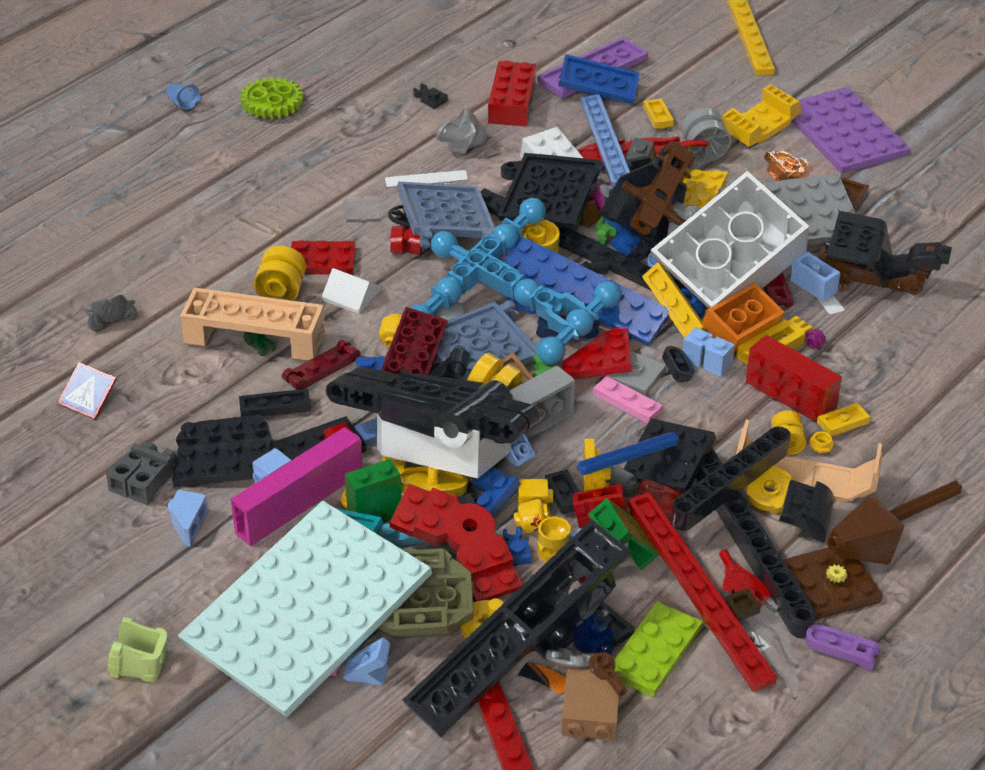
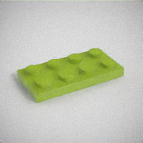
M656 601L615 658L614 671L621 672V682L651 697H655L702 629L703 621Z

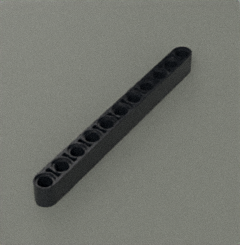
M713 448L709 451L696 476L698 482L723 465ZM738 492L717 508L716 512L755 576L767 587L771 596L770 601L789 632L796 638L804 639L806 638L807 629L814 624L815 611L741 492Z

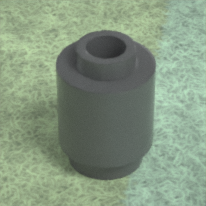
M618 465L610 467L611 478L606 480V483H609V486L622 484L624 496L633 495L638 488L637 476Z

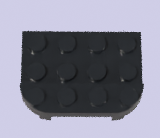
M255 415L184 423L176 437L178 450L172 477L174 487L254 479L253 462L270 452L273 448V438L264 416Z

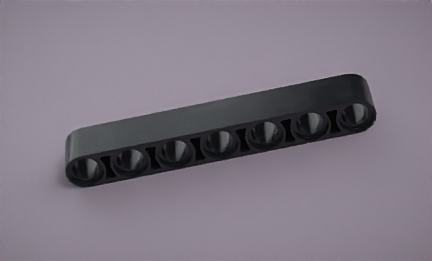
M779 426L771 428L673 502L671 517L673 527L680 531L691 529L785 458L788 454L790 431Z

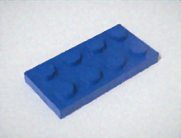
M565 54L558 86L592 95L600 94V97L633 105L639 72Z

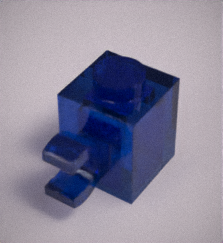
M594 613L574 628L573 646L581 653L595 654L602 652L611 655L614 650L615 633L608 628L606 621L600 622L597 619V614Z

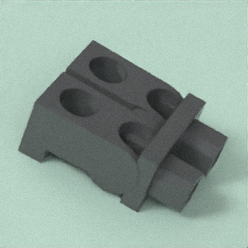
M149 441L142 446L134 444L131 447V451H128L106 472L108 490L124 497L129 496V499L149 505L153 500L152 494L167 479L172 477V466L176 461V452L167 448L160 453L157 450V446Z

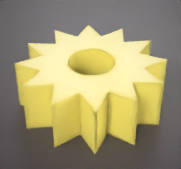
M829 566L826 572L827 578H830V581H834V583L844 582L847 578V570L843 569L844 566Z

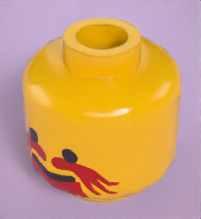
M540 499L520 503L518 505V512L514 513L516 526L521 527L527 534L538 532L540 522L545 518L551 517L548 504H544Z

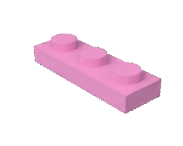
M608 376L593 388V395L647 424L651 418L655 419L663 411V405Z

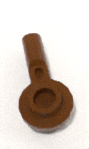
M602 652L592 655L589 659V668L592 674L600 678V680H606L618 696L625 695L627 689L614 672V658L610 654Z

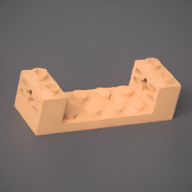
M194 288L180 315L183 342L186 344L205 346L213 328L289 337L292 358L308 361L316 357L325 335L324 305Z

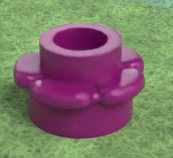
M814 329L806 332L805 342L811 349L816 348L820 350L823 344L826 343V337L821 330Z

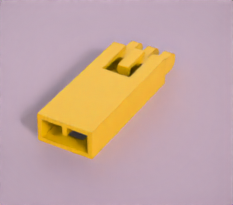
M794 316L788 321L785 319L738 346L736 358L748 366L750 347L765 335L775 340L781 338L779 340L780 343L795 350L804 345L806 332L814 330V327L807 325V322L804 320L801 321V318L798 316Z

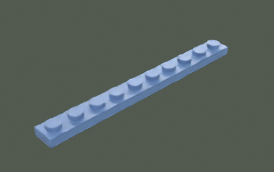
M600 94L582 97V108L613 189L620 176L630 172Z

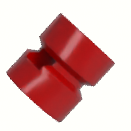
M392 226L390 235L391 253L403 254L405 251H408L409 254L421 255L420 236L413 235L411 227L406 230L404 226Z

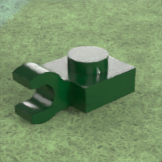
M244 331L243 337L245 342L255 348L260 356H265L266 348L272 352L275 351L274 342L266 338L264 334Z

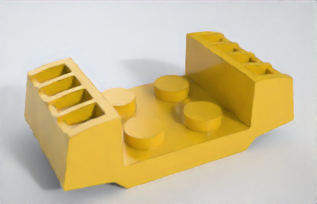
M771 84L762 89V102L743 114L732 108L722 116V120L731 136L744 143L747 147H750L758 142L763 143L789 126L791 121L802 113L801 103Z

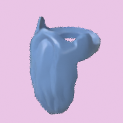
M170 84L166 88L167 96L182 110L193 109L197 101L202 100L198 87L194 84H186L184 86ZM187 87H192L193 91L190 92Z

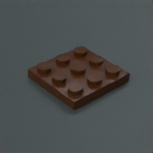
M829 547L783 559L815 611L814 620L874 605L882 601V594L860 560L839 557ZM829 566H844L843 569L847 570V578L844 582L834 583V581H830V578H827L826 572Z

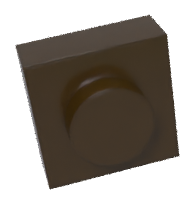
M749 588L725 596L726 604L738 621L760 613V606Z

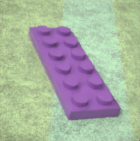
M622 37L580 56V58L628 69L647 60L648 52ZM562 65L537 76L538 83L561 99L578 92L558 86Z

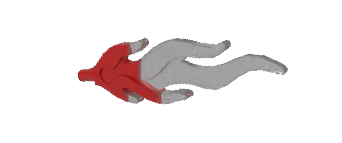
M728 550L720 551L719 556L725 566L722 598L725 601V596L749 588L760 606V613L739 620L751 640L752 633L747 625L754 631L760 643L762 656L769 666L788 682L792 698L797 699L799 692L797 677L780 658L774 643V639L777 640L786 661L794 668H799L800 662L793 655L788 630L781 620L773 614L777 613L778 606L761 580L742 568L738 563H734Z

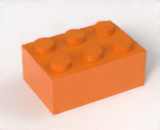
M754 282L707 309L702 322L707 328L705 331L713 334L714 339L719 337L735 344L734 355L737 353L738 346L780 323L785 312Z

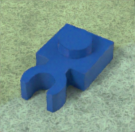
M516 527V534L514 535L508 534L507 529H503V539L514 559L513 566L531 564L532 560L527 539H521L522 531L520 527Z

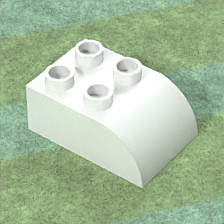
M747 171L652 248L651 254L709 309L754 282L762 289L793 263V260L806 252L809 225Z

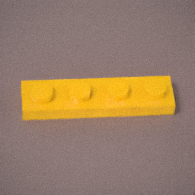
M657 262L642 276L661 305L667 307L669 310L668 315L684 338L695 327L704 331L707 329L661 263Z

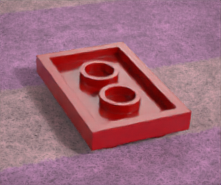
M292 241L291 248L298 251L305 259V274L330 275L332 268L353 275L356 250L355 241Z

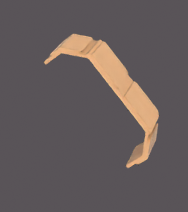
M749 420L745 421L744 428H742L736 454L753 442L747 436ZM878 443L875 459L856 468L787 456L774 466L787 471L794 481L813 487L816 481L825 484L833 492L836 501L853 502V499L865 497L877 490L883 452H881L882 443Z

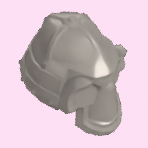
M463 108L455 121L448 119L441 125L436 138L441 142H448L450 151L465 154L470 148L480 147L487 140V130L468 108Z

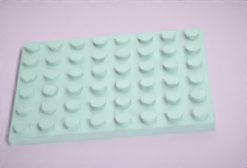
M322 500L177 636L184 645L287 718L394 612V609H397L432 575V570L428 565Z

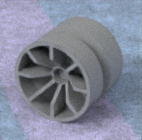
M700 108L686 116L681 127L685 141L702 140L708 142V146L690 147V151L694 153L693 155L697 160L702 162L715 161L727 153L731 145V137L720 114L716 110Z

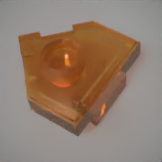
M784 151L766 152L764 159L769 163L767 171L777 181L802 178L809 161L803 158L798 160L794 157H789L790 153Z

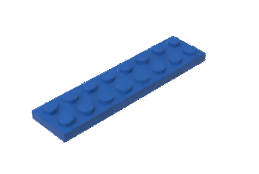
M523 236L518 238L516 246L511 248L502 260V262L519 271L520 275H525V279L535 280L539 285H543L544 288H549L560 294L570 293L583 302L585 307L594 299V290L599 283L604 281L614 282ZM616 283L622 293L621 300L613 308H603L598 313L599 319L597 321L612 329L628 328L630 338L649 347L670 317L668 315L669 310L667 307Z

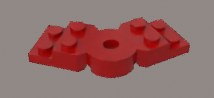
M408 484L390 521L389 528L434 546L443 544L446 540L447 544L458 552L456 561L471 572L473 602L496 599L514 593L523 585L513 566L514 559L504 539L494 535L495 522L488 510L477 504L466 503L460 505L456 496L434 487L430 492ZM465 529H471L473 532H468Z

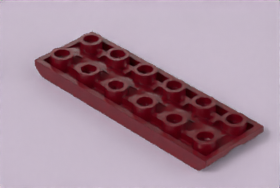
M405 307L380 371L398 375L403 371L429 375L448 320Z

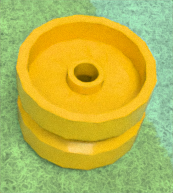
M543 219L538 224H528L522 229L523 237L559 254L560 234L558 227L554 223Z

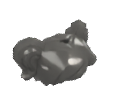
M118 295L110 300H100L92 303V310L86 311L89 315L88 325L90 329L100 331L105 323L118 321L122 317L126 320H135L138 314L137 308L133 305L135 301H127L124 295Z

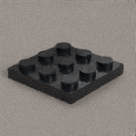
M651 418L638 442L669 432H675L676 436L679 437L677 445L627 461L624 469L637 476V482L640 484L684 494L691 488L716 440L715 432Z

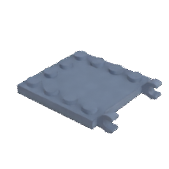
M398 181L397 191L413 235L420 236L421 247L430 248L429 238H432V236L441 231L451 232L455 237H471L482 240L495 229L478 186Z
M507 300L501 305L493 302L448 320L435 359L441 364L450 357L454 349L463 348L467 350L471 358L466 374L461 378H456L467 380L475 364L488 352L500 359H504L514 352L523 365L534 362L535 360L532 356L537 354V347L540 341L546 337L532 343L511 320V318L516 316L512 309L516 307V304L512 300Z

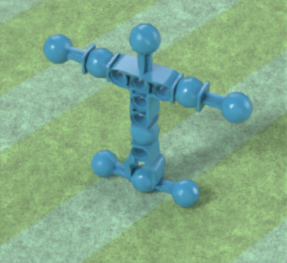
M529 198L524 200L520 205V215L514 221L505 218L503 224L496 226L492 233L484 237L470 251L460 247L456 237L451 232L441 231L436 233L431 240L433 253L441 258L453 256L459 261L453 266L452 271L447 273V277L440 279L436 286L430 288L431 299L425 304H415L410 308L433 315L441 306L449 310L450 304L457 302L462 294H465L466 291L470 290L480 281L502 295L511 297L513 300L516 299L520 305L530 306V310H535L540 317L547 321L549 329L559 333L556 337L544 338L537 347V355L545 364L555 365L561 362L565 356V346L572 339L579 340V337L590 333L594 321L599 319L598 313L603 308L610 309L615 307L621 300L622 293L619 286L614 282L604 281L596 286L593 295L594 299L585 307L583 302L570 293L560 294L549 288H544L543 285H539L535 280L525 279V275H520L519 271L501 261L502 256L506 255V251L516 246L518 238L522 237V229L528 224H538L544 219L546 208L540 199ZM566 311L570 312L566 320L557 315Z

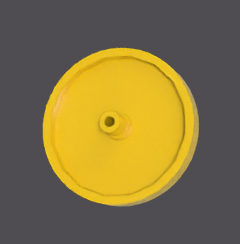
M424 465L408 467L400 471L401 489L406 491L408 484H412L430 492L434 487L456 497L462 496L467 492L468 478L465 475Z

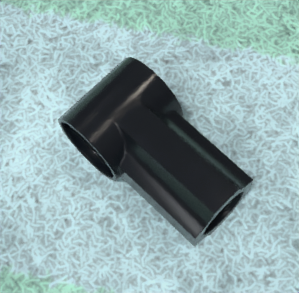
M463 348L454 349L450 357L432 370L429 375L451 377L453 379L463 377L466 374L471 358L469 352Z

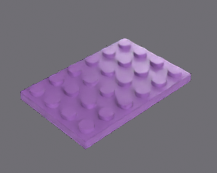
M849 87L799 99L802 113L791 122L841 174L910 155L911 148Z

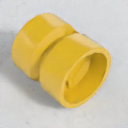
M791 410L782 411L774 415L771 419V427H784L791 434L787 455L801 452L806 446V438L800 415Z
M548 517L543 519L538 526L537 551L539 558L545 563L570 540L571 528L565 519Z

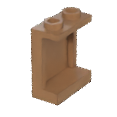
M567 667L561 734L574 738L585 737L615 740L619 696L606 680H600V678L594 676L590 669ZM614 671L615 674H616V675L618 676V678L620 679V674H621V672Z

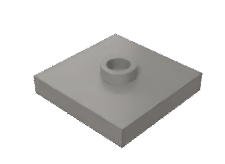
M630 351L632 371L605 375V377L608 376L646 396L666 371V364Z

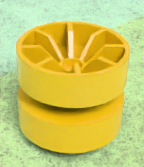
M273 246L267 249L262 255L253 285L256 293L261 297L294 301L298 296L306 271L305 259L298 251L287 246Z
M488 352L478 360L467 380L481 383L497 380L506 385L509 390H512L522 384L524 372L511 364L503 367V360Z

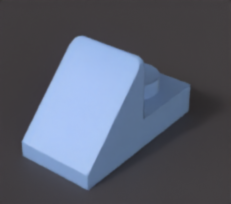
M381 638L348 657L343 679L346 681L382 685L388 669V652L391 643Z

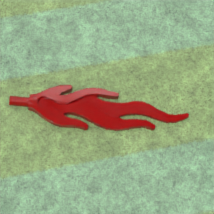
M679 136L672 138H640L654 142L655 154L659 153L662 147L668 145L670 141L678 142L685 148L708 146V142L702 140L680 142ZM618 139L626 159L633 140L625 143L624 139ZM596 143L577 149L583 158L602 161Z

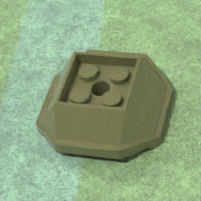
M444 548L406 550L405 552L431 567L432 575L397 609H394V612L377 629L384 631L393 639L451 636L463 624L473 619L471 572L461 563L454 560L452 555Z

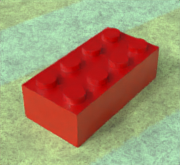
M498 61L488 102V124L527 127L536 85V64Z
M765 335L750 347L746 374L747 384L816 423L818 416L837 410L842 376L768 335Z

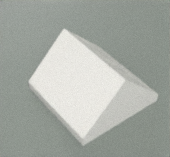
M332 268L322 300L359 314L380 293L382 286Z

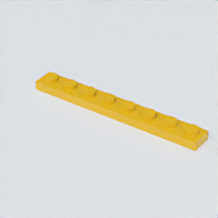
M726 0L755 76L774 75V65L748 1Z

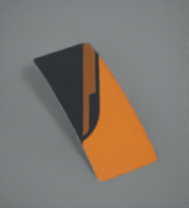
M526 662L517 674L520 677L540 683L560 695L565 690L566 677L544 666Z

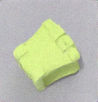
M123 617L119 626L118 642L112 644L108 656L110 677L119 679L120 676L138 677L146 682H155L161 673L168 645L167 632L158 627L152 629L133 622L132 618Z

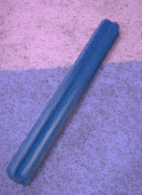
M669 432L579 461L577 470L580 471L581 475H587L676 446L679 437L676 436L675 432Z

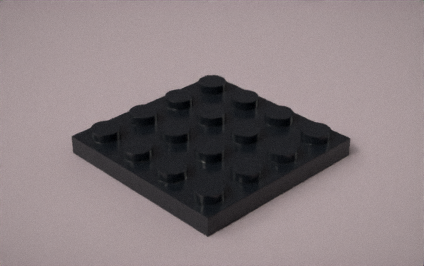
M524 153L498 212L499 221H503L505 218L514 221L520 215L519 209L522 202L529 198H537L544 203L546 208L544 220L554 223L559 228L577 229L603 167L602 161Z

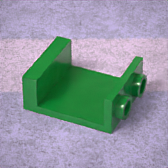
M608 498L588 514L591 520H594L623 545L628 542L630 555L640 570H643L660 555L637 520Z

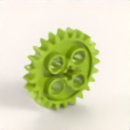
M271 76L268 80L263 77V81L255 79V83L249 82V86H244V90H241V107L244 108L245 112L249 111V115L255 114L256 118L263 116V119H266L269 116L272 120L274 116H277L279 119L281 115L288 117L289 112L295 113V109L299 110L300 105H303L304 101L302 88H299V84H294V80L288 82V78L281 80L280 77L273 79Z

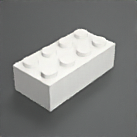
M558 127L522 138L521 158H523L524 153L583 158ZM599 176L593 190L599 185Z

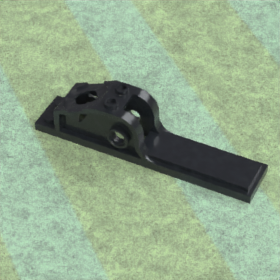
M590 520L402 699L404 704L441 738L523 657L536 651L541 657L546 659L547 650L558 651L559 648H567L585 630L595 612L615 588L616 583L612 571L630 555L629 549L594 520ZM587 576L584 579L585 582L577 590L574 589L569 594L571 585L575 581L580 580L581 577Z

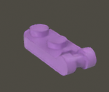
M820 624L812 625L806 632L805 642L809 648L856 663L864 670H872L876 662L874 657L878 656L881 649L877 642Z

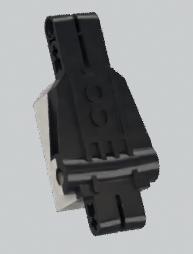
M356 366L326 386V395L331 402L377 413V449L381 455L474 478H479L511 452V443L516 441L539 421V412L536 407L529 403L512 400L513 395L508 387L497 380L481 383L413 374L404 371L398 375Z

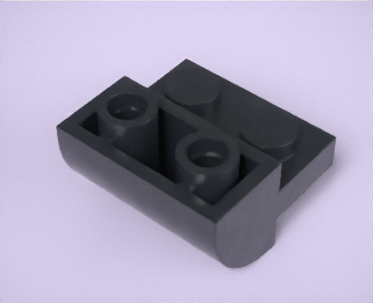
M790 479L779 521L802 528L800 533L802 536L824 542L835 501L833 492L828 486L819 481H816L813 487Z

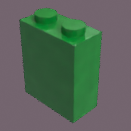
M391 459L345 474L348 511L381 517L383 523L392 519L402 499L401 474Z

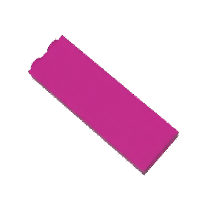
M344 427L231 498L235 534L251 547L346 485L345 474L362 468V442L359 436Z

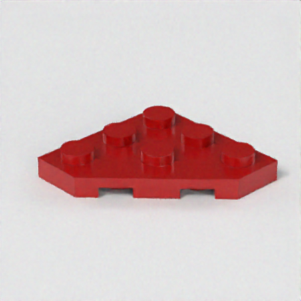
M613 328L604 331L563 360L562 370L574 380L631 372L628 328Z

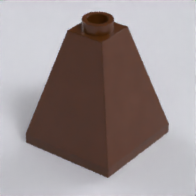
M870 495L832 529L827 544L829 549L839 557L887 565L891 563L905 525L874 495Z

